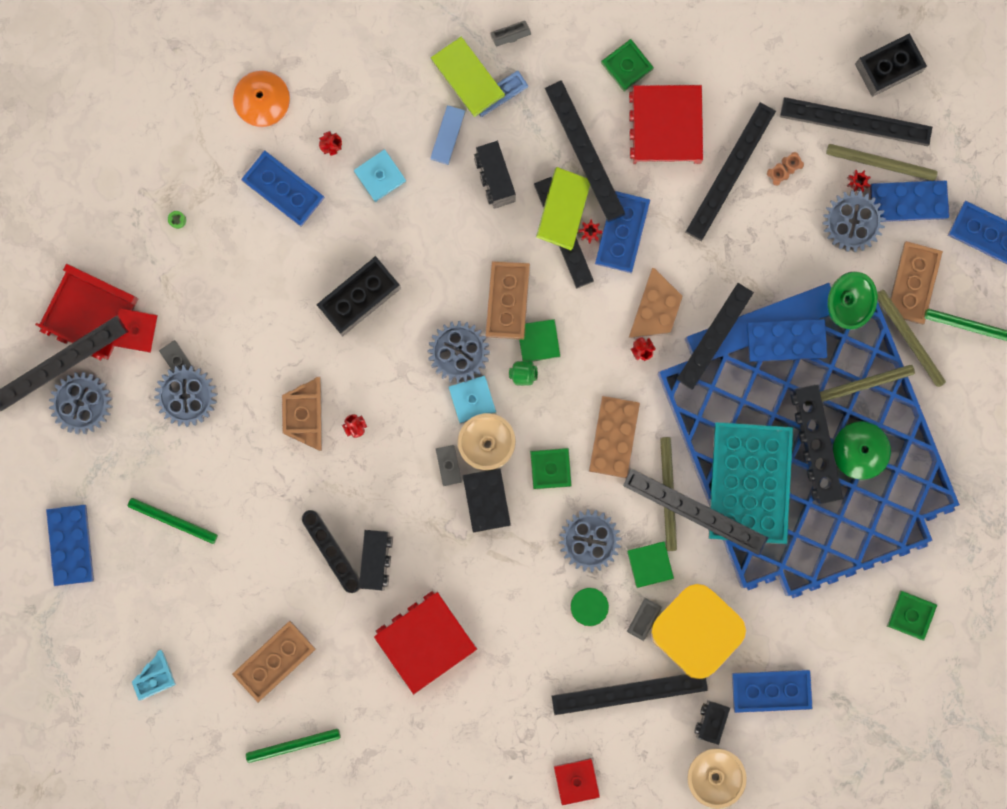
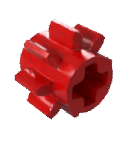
M331 131L323 133L324 136L319 137L320 150L324 154L329 153L330 156L338 154L337 151L342 150L341 137L337 133L332 134Z
M855 170L853 172L854 176L849 175L847 177L850 180L847 187H851L854 192L859 190L863 193V187L869 188L871 186L867 183L871 176L867 177L865 170L862 173H858ZM856 179H857L858 181L861 180L862 183H861V184H860V183H856L855 180H856Z
M592 219L588 224L582 222L584 229H579L578 233H583L581 240L586 239L589 244L591 240L598 242L597 234H602V231L598 230L600 223L595 225ZM589 228H592V236H590L589 233L585 231H588Z
M641 337L633 342V348L630 350L636 360L641 358V360L646 361L653 357V351L656 348L650 338L646 340Z
M356 414L347 416L344 420L345 424L342 425L347 437L351 435L353 438L361 437L365 433L364 428H367L363 416L358 417Z

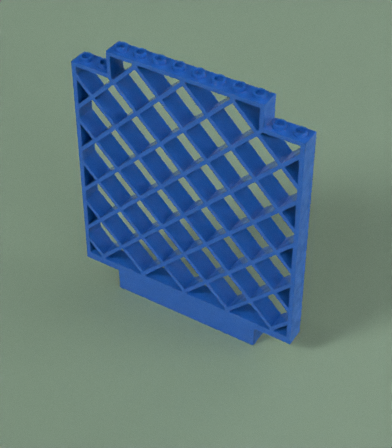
M830 283L739 316L711 360L721 359L711 384L699 380L696 384L708 390L697 415L677 406L674 394L680 382L675 380L672 389H670L666 379L674 375L678 377L688 361L658 372L662 387L709 507L711 499L709 483L712 479V465L705 478L698 459L709 464H713V459L696 452L691 440L699 423L715 429L714 422L702 418L712 392L738 403L730 423L736 424L743 406L769 417L765 426H772L773 421L776 420L801 432L800 424L797 425L796 422L777 414L787 389L792 391V389L800 388L790 383L800 360L793 361L784 381L759 370L763 361L756 362L755 367H752L728 355L748 347L747 323L820 320L829 317L828 295L831 289ZM878 301L875 312L871 319L876 320L879 328L873 346L849 337L850 329L844 328L843 332L840 333L826 327V335L839 340L829 364L819 359H802L826 370L819 385L820 392L824 391L831 373L851 382L866 378L875 356L892 363L895 369L904 367ZM708 329L685 338L691 355ZM882 340H884L889 354L878 350ZM844 343L869 353L860 377L835 367ZM725 362L751 373L741 398L715 387ZM756 376L782 387L772 411L746 400ZM908 377L894 380L890 391L880 386L868 388L887 397L877 421L852 411L860 391L852 393L846 408L829 400L822 402L824 406L843 414L833 439L830 438L832 446L836 435L846 426L849 417L860 422L872 423L883 432L905 441L895 465L893 466L888 463L885 468L891 471V474L881 497L858 487L859 479L852 478L849 483L839 478L840 485L848 489L836 514L813 504L811 490L806 500L790 493V500L804 506L794 530L788 529L790 539L780 562L761 554L757 555L730 540H723L741 588L751 590L759 587L757 583L762 581L769 583L777 580L775 576H778L785 596L796 598L803 595L802 591L817 590L821 588L820 584L835 583L839 581L838 577L845 575L846 578L857 574L856 570L863 568L864 571L875 567L874 563L881 561L882 564L893 560L892 556L899 554V557L911 553L910 549L915 547L917 550L928 546V542L933 541L924 519L930 521L937 518L938 513H951L955 511L954 507L960 504ZM900 383L907 398L896 394ZM893 400L912 409L915 418L908 435L883 425ZM681 415L694 420L689 434ZM918 428L920 429L924 442L914 438ZM798 433L792 447L791 465L794 464L809 470L808 464L795 459L801 444ZM911 444L928 451L933 461L925 479L901 469ZM936 472L943 487L932 483ZM898 475L922 485L912 510L888 500ZM929 488L947 496L949 504L924 514H919ZM854 492L878 502L868 528L843 517ZM885 505L909 516L899 541L875 531ZM810 508L835 519L824 545L799 534ZM916 521L923 539L906 545ZM841 522L865 533L855 559L830 548ZM872 536L897 547L895 550L861 562ZM796 539L821 550L810 576L786 566ZM733 547L746 553L741 567ZM828 553L853 564L849 568L817 580ZM752 556L777 567L776 571L746 582L744 577ZM783 570L808 580L809 583L790 590Z

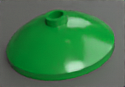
M852 271L843 274L834 282L828 295V311L836 325L845 329H857L871 319L878 299L877 289L873 280L864 273Z
M854 422L845 426L836 435L832 446L837 467L842 473L853 479L865 480L879 475L888 465L891 456L890 442L886 434L878 426L868 422ZM863 446L867 448V453L861 451Z

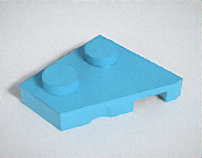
M159 650L153 660L143 668L141 674L137 675L132 681L137 698L140 701L176 685L163 650Z

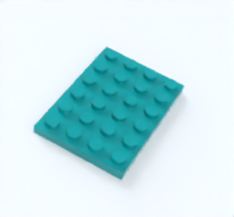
M715 422L710 508L769 537L766 543L787 544L793 427ZM709 530L708 539L728 540Z

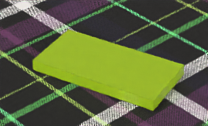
M462 36L431 57L435 66L473 117L505 96L504 92Z
M559 167L555 168L536 238L569 250L573 249L590 187L587 178Z

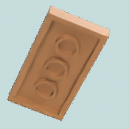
M907 241L904 242L890 297L904 320L921 325L925 324L924 314L926 309L929 308L943 251Z
M492 261L486 337L524 340L530 263Z
M602 396L589 472L627 478L640 406L639 402Z
M289 621L232 675L259 703L311 655L316 648Z

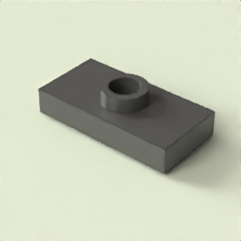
M521 21L493 31L490 35L495 46L498 47L531 35V31L526 21Z
M176 340L159 350L173 372H175V366L182 370V366L186 364L187 370H189L192 365Z
M450 445L436 448L443 486L462 483L455 446Z
M644 598L626 632L644 641L662 607Z

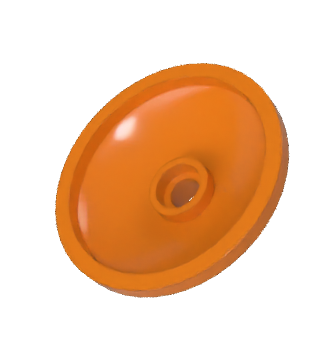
M255 71L247 74L238 82L233 94V104L237 114L243 121L252 126L267 127L277 123L285 116L290 104V94L285 82L278 75L268 71ZM263 93V97L257 98V94Z

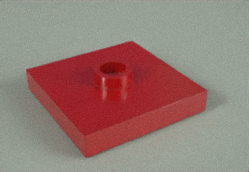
M119 308L118 316L128 333L113 341L112 346L151 353L158 315Z
M592 758L554 766L562 806L600 798Z

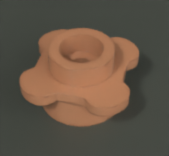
M792 152L791 155L784 157L781 161L786 166L789 174H793L795 170L804 167V163L797 152Z
M778 163L773 169H768L767 176L771 177L773 185L778 186L781 181L789 178V173L786 172L783 164Z

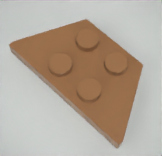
M655 268L651 269L629 338L671 333L683 296Z
M316 377L310 382L302 384L282 395L283 434L318 451H322L321 377Z

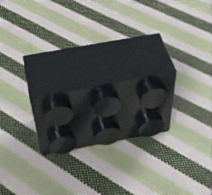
M910 33L860 57L855 63L872 97L922 73L927 67Z
M498 140L476 147L474 162L476 168L481 169L480 180L482 186L487 187L485 191L488 204H492L495 209L514 203L516 201V193Z
M501 468L462 475L473 533L511 526Z
M364 530L359 589L383 591L385 587L389 586V575H386L387 567L391 566V556L388 555V550L392 548L393 536H390V532Z

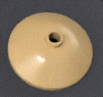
M484 413L472 417L463 425L458 436V448L462 458L467 464L478 470L488 471L503 466L509 461L515 450L516 439L511 425L504 418L495 414ZM487 442L492 443L491 447L486 448L485 444Z
M709 749L700 753L692 761L688 770L687 780L689 789L698 802L707 807L719 809L728 807L739 800L745 790L747 777L742 762L733 753L724 749ZM715 773L719 775L717 780L712 779V775Z

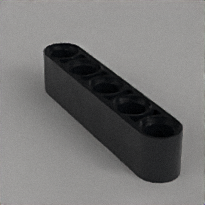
M313 510L306 511L302 515V522L340 584L348 593L358 592L360 590V578L320 514ZM311 513L316 516V522L312 525L308 524L306 520L307 516ZM319 530H324L327 534L326 539L323 541L317 539V532ZM330 546H334L337 550L334 557L327 555V549ZM341 562L347 565V571L343 574L337 570V566ZM350 579L357 581V588L355 590H350L347 586Z

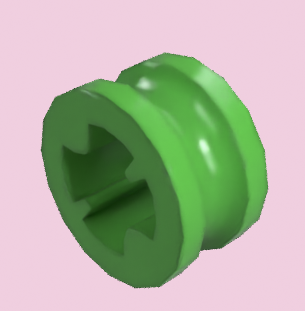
M173 211L168 215V223L173 228L180 229L186 224V217L180 211ZM179 215H180V216H181V218L179 219V220H180V224L175 223V225H174V224H173V222H174V218H173V217H174V216L179 217Z

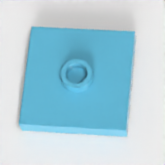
M385 149L354 170V173L374 202H377L406 182V179Z
M485 376L469 380L466 383L462 382L449 386L459 423L467 422L479 414L496 413Z

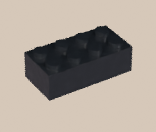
M375 256L316 305L343 337L398 292L401 286Z

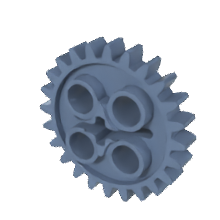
M851 190L850 196L843 192V198L837 195V202L830 201L832 208L826 207L829 214H823V216L828 218V221H824L822 224L828 225V228L824 232H830L827 239L834 238L833 245L838 242L840 243L839 249H842L845 245L847 252H849L851 247H853L854 252H857V248L860 246L861 250L864 251L865 244L872 247L870 241L878 242L875 236H882V233L878 230L879 228H885V226L880 224L881 221L886 220V218L880 217L884 210L878 211L881 204L874 205L876 198L873 197L869 200V193L862 197V191L855 195L854 190ZM858 204L859 208L856 214V219L859 220V223L854 224L852 238H849V233L852 226V223L849 222V219H853L855 205ZM844 205L851 206L852 211L849 215L842 214L841 209ZM864 208L870 210V216L867 219H862L860 216V212ZM846 224L847 232L839 234L837 231L838 225ZM860 227L866 229V235L862 238L856 235V231Z
M458 321L457 326H454L453 322H451L449 328L444 324V331L437 329L439 335H432L435 342H429V346L433 347V349H429L428 353L433 355L428 359L429 361H435L431 367H438L436 374L442 372V379L449 376V382L456 378L457 383H459L460 378H463L466 383L468 376L474 380V373L481 375L479 368H486L483 362H489V359L485 357V355L490 354L489 350H485V348L489 347V343H483L486 340V336L480 337L481 329L475 332L476 326L473 325L469 328L468 322L464 326H461L460 321ZM458 335L461 337V340L458 343H452L450 341L451 337ZM444 343H448L451 347H453L454 349H456V350H458V351H459L460 348H461V349H462V353H463L464 355H466V356H468V357H470V358H473L474 360H473V361H470V360H468L465 356H463L462 354H458V355L456 356L455 350H453L452 348H449V347L445 346ZM475 345L477 350L474 353H469L467 347ZM448 351L451 353V356L448 359H442L440 357L442 352ZM465 361L467 366L464 369H459L457 363Z
M186 364L182 366V370L178 366H175V372L171 369L167 370L169 376L162 374L164 381H157L161 388H155L159 395L154 396V398L160 400L155 405L162 406L159 413H166L164 419L171 417V424L177 420L179 427L183 422H185L186 427H189L190 422L196 426L197 419L201 423L204 422L203 415L207 418L210 417L208 410L214 411L211 404L217 403L216 400L212 399L218 395V393L212 392L216 385L210 386L213 378L207 380L206 376L208 373L200 374L201 368L194 371V365H191L189 370H187ZM184 379L187 380L186 393L190 394V397L187 399L188 413L185 412L186 398L182 397V394L185 393ZM174 381L180 384L178 392L174 391L171 387ZM192 381L199 383L198 391H194L191 388ZM193 400L200 402L201 407L199 410H195L192 407ZM174 401L181 403L179 411L173 408L172 404Z
M77 372L74 373V378L71 375H67L68 381L60 379L62 385H54L58 390L57 392L51 391V394L55 397L49 399L50 402L54 403L49 409L55 410L51 417H58L55 423L59 424L62 422L61 429H65L68 426L67 432L69 433L75 429V434L79 435L81 430L83 434H87L88 429L91 432H95L94 426L101 428L100 421L107 422L104 416L111 415L107 409L113 408V406L108 404L113 398L107 397L111 391L104 390L106 384H100V378L94 380V375L92 374L87 378L85 372L82 373L81 377ZM78 386L79 393L73 396L72 389ZM96 393L97 400L91 403L89 397L91 394ZM78 401L84 402V406L78 405ZM71 404L72 411L66 414L64 411L65 406ZM85 411H89L90 418L84 421L82 414Z
M587 509L586 515L579 511L578 518L574 514L572 515L574 521L566 520L569 525L568 527L562 526V529L566 532L559 534V536L564 538L563 541L559 542V544L564 545V548L560 551L567 552L564 559L570 557L569 564L571 565L575 562V569L583 566V571L585 572L587 567H590V571L593 572L596 566L601 571V564L608 567V560L614 562L612 555H619L615 548H621L620 545L616 544V541L622 540V538L616 537L620 530L613 529L616 523H609L611 517H608L606 520L604 519V512L597 516V510L594 511L593 515L590 514L589 509ZM580 524H585L588 528L585 535H581L577 531V527ZM598 528L606 530L607 535L605 538L600 539L597 537L596 531ZM591 535L593 540L606 542L607 545L593 543L591 546H588V542L574 540L573 537L589 538ZM576 543H581L584 546V551L581 554H577L573 550ZM595 547H601L603 550V554L599 558L593 556L592 551Z

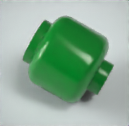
M516 361L512 368H509V378L513 380L516 386H530L538 379V368L534 366L532 361Z

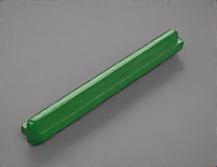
M926 309L924 318L927 320L1007 341V330L933 309Z
M131 498L128 502V508L206 542L214 544L217 540V534L137 499Z
M333 729L247 752L246 760L248 763L338 740L341 738L339 729Z

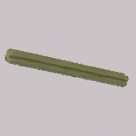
M829 144L826 150V154L930 181H935L937 178L936 170L834 144Z
M885 290L878 291V301L937 387L944 385L946 380Z
M907 365L821 391L822 402L914 375L915 369L913 365ZM809 401L804 403L805 406H811Z
M662 437L660 439L662 480L664 485L674 489L671 438ZM664 507L667 551H676L675 512Z

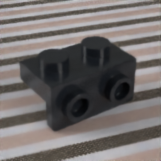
M707 700L706 704L703 703L700 711L702 719L701 722H697L694 733L697 734L696 738L719 745L730 707Z

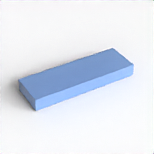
M519 71L514 72L497 83L505 96L479 114L480 117L488 114L528 88V84Z
M447 105L430 158L431 160L449 165L465 110Z

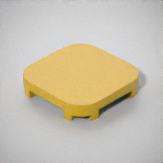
M694 584L685 588L657 617L652 625L651 634L655 645L668 655L686 675L691 678L703 679L712 675L740 646L745 638L746 627L742 618L715 592L705 585Z

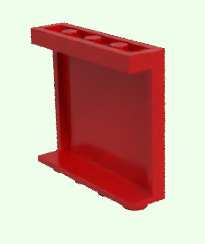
M634 85L633 90L629 92V103H632L633 110H629V121L633 122V129L629 131V138L633 140V147H630V159H633V164L637 162L694 161V164H701L703 161L702 85Z
M66 264L63 269L65 274L40 324L36 323L35 325L40 327L39 332L48 336L52 333L58 336L56 340L67 345L68 341L74 343L113 317L118 316L119 308L133 311L138 298ZM113 342L91 355V357L100 361L102 358L108 360L115 347L112 346Z
M431 591L423 597L425 601L418 605L415 602L407 608L409 612L404 616L401 613L391 619L393 622L391 625L386 627L384 624L375 631L377 633L374 636L375 640L413 695L478 650L439 592L434 594Z

